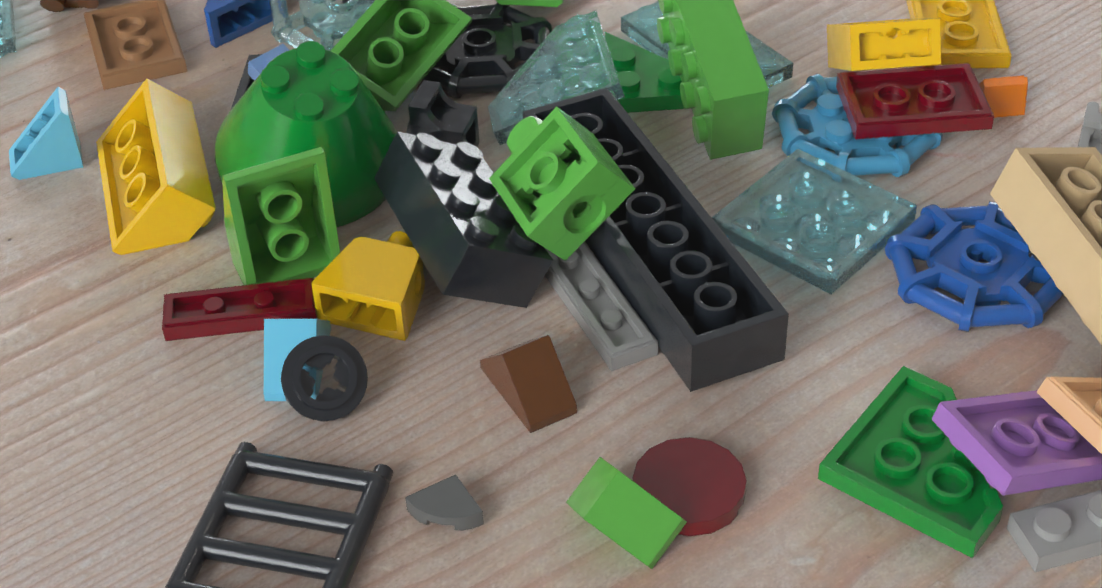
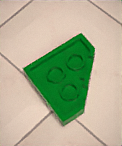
M572 26L567 29L554 30V44L562 100L608 88L627 113L685 109L680 94L681 78L679 75H672L668 59L596 27Z
M902 366L821 461L818 479L937 541L974 558L1000 522L1003 504L997 490L990 488L984 475L961 451L950 443L945 433L932 421V417L940 402L957 400L953 389Z

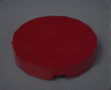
M692 437L666 440L649 448L637 461L632 481L687 521L678 534L684 536L712 534L731 524L738 515V509L744 504L747 480L740 461L728 449L710 440Z

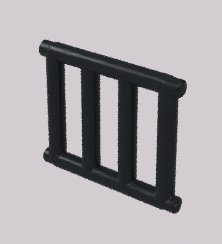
M241 442L221 476L165 588H221L194 583L205 559L325 580L322 588H348L389 489L393 470L384 464H378L374 467L373 471L260 453L257 452V448L253 444ZM248 473L363 492L354 513L238 494ZM227 515L340 534L344 535L334 558L220 538L217 535Z

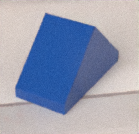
M207 0L204 8L210 42L215 48L283 17L280 0Z

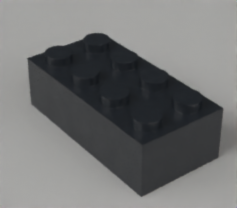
M397 131L374 180L442 295L527 308L553 259L543 246L527 237L489 180L493 171L484 160L482 151L467 142L452 144L440 141L427 133H418L416 136Z

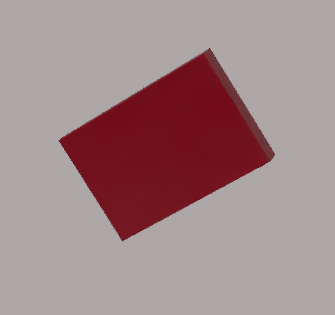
M968 63L837 73L836 88L855 139L989 130L993 127L994 114Z

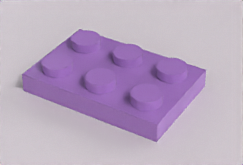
M1038 390L940 402L932 417V421L945 433L950 443L976 466L984 475L988 484L998 490L1003 496L1102 480V454L1037 393Z

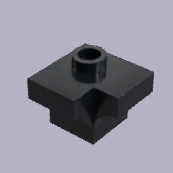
M423 80L408 105L409 122L406 133L416 136L418 133H427L443 142L452 144L467 142L478 147L480 141L477 106L457 103L445 94L440 82Z

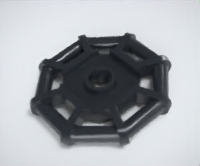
M498 2L494 5L457 7L470 16L472 22L423 80L440 82L442 89L447 91L451 98L460 99L463 94L503 91L507 95L517 93L518 87L539 72L548 71L554 66L556 54L552 49L550 39L552 25L544 17L535 18L510 7V5H501ZM532 39L534 43H527L522 41ZM519 61H525V62H523L521 65H519L518 67L515 68V64H516L517 62H519ZM443 66L448 69V72L437 67Z

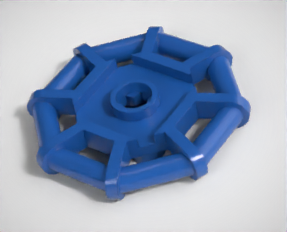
M989 201V204L986 206L940 208L935 204L922 208L920 216L902 233L891 236L885 246V254L892 261L899 282L898 295L907 304L917 303L958 324V330L969 332L970 327L1018 324H1022L1026 328L1038 326L1043 321V315L1064 295L1056 287L1054 280L1040 261L1035 260L1034 255L1029 257L1031 251L1012 223L1004 216V212L999 208L998 204L993 201ZM974 225H975V228L962 229V226H974ZM928 234H936L930 240L924 239ZM913 259L926 261L928 269L917 273ZM984 259L987 260L988 263H980L978 261ZM1030 282L1044 284L1033 296L1025 289ZM937 287H939V288H941V289H943V290H945V291H947V292H949V293H951V294H953V295H955V296H957V297H959V298L965 300V301H964V304H962V303H960V302H958V301H956V300H954V299H952V298H950V297H948V296H946V295H944V294H942V293H940V292H938V291H936V290H934V289L937 288ZM1002 301H1008L1010 303L1006 305H1000Z

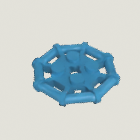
M820 74L809 76L806 84L790 97L778 100L772 111V116L779 124L783 138L782 151L789 158H801L835 174V179L843 181L846 176L889 173L895 177L906 175L909 173L910 166L928 150L935 149L940 145L943 136L942 133L855 139L840 96L837 95L839 94L836 88L837 77L823 78ZM811 101L817 104L812 110L803 109ZM799 128L808 129L809 134L805 135L799 131ZM825 147L834 150L835 154L825 150Z

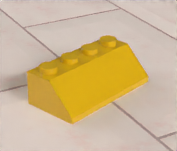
M146 78L96 141L112 252L119 255L187 242L200 227H205L211 221L216 209L192 102Z

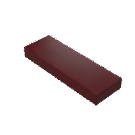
M314 278L164 294L162 330L165 341L264 330V319H317L311 285Z

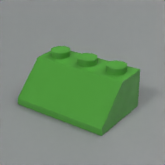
M375 0L331 49V52L344 58L353 67L384 111L395 112L471 24L472 18L446 0Z

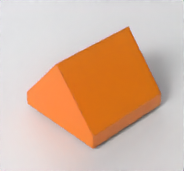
M1022 75L988 78L979 83L994 114V118L1025 115L1028 89L1027 77Z

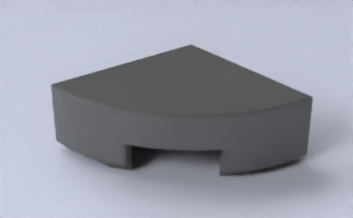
M456 474L405 497L407 511L417 521L425 525H429V522L440 525H453L455 530L461 531L484 525L483 511Z

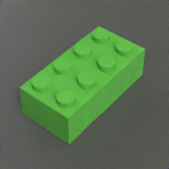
M658 0L661 12L663 13V17L657 18L658 36L662 44L668 43L669 45L668 60L672 75H679L681 78V100L685 109H692L694 115L692 117V127L696 142L698 144L704 143L710 160L762 149L769 89L734 1Z

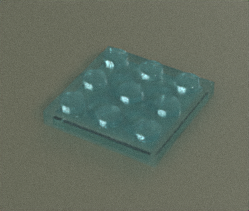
M797 149L716 213L712 219L733 244L832 295L886 246L891 236L900 234L915 220L917 205Z

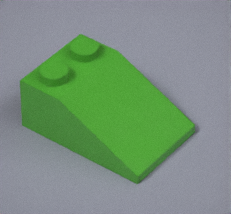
M322 147L222 176L225 229L232 262L243 285L314 278L339 255L340 246L325 152Z

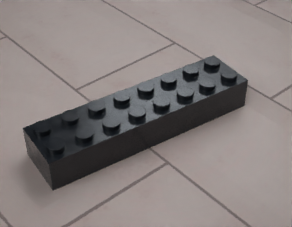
M608 88L523 111V119L533 116L543 121L556 106L594 134L634 186L635 190L585 242L656 338L659 348L690 392L785 360L789 313Z

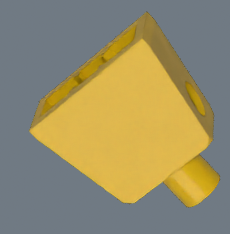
M402 231L393 232L386 242L367 237L354 238L311 283L317 319L330 321V324L406 341L425 287L423 261L407 234Z

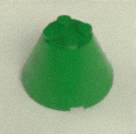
M305 41L296 49L281 53L272 59L225 117L219 128L215 144L217 172L223 184V175L322 147L326 157L336 227H340L365 217L385 201L386 198L375 182L374 177L397 131L388 115L353 67L344 58L336 53L325 50L324 46L318 42Z

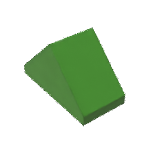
M601 457L598 458L566 501L584 520L651 569L654 568L687 523V521Z

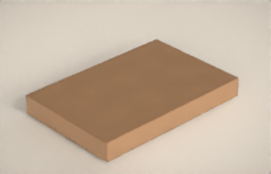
M141 0L83 13L104 90L143 82L146 78L152 80L188 72L165 0Z

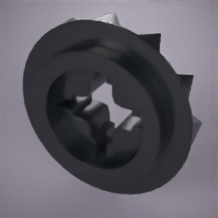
M327 335L308 338L295 346L285 359L281 372V385L286 401L302 417L321 422L336 420L352 412L363 399L368 383L367 368L357 349L341 338ZM333 358L336 359L338 362L334 367L333 379L339 383L338 386L345 389V392L327 387L322 394L319 393L316 399H313L311 395L314 392L312 388L314 387L315 380L309 376L310 372L304 370L303 367L322 371L326 365H330Z

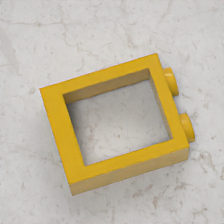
M897 19L827 24L828 68L856 71L940 65V19Z

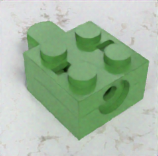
M557 106L543 121L529 116L515 125L507 139V146L511 155L489 178L527 237L565 261L635 190L634 186L594 134Z

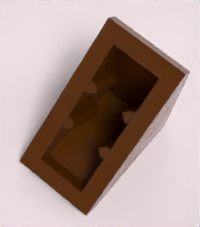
M549 335L525 341L480 360L482 371L530 433L577 413L576 401Z

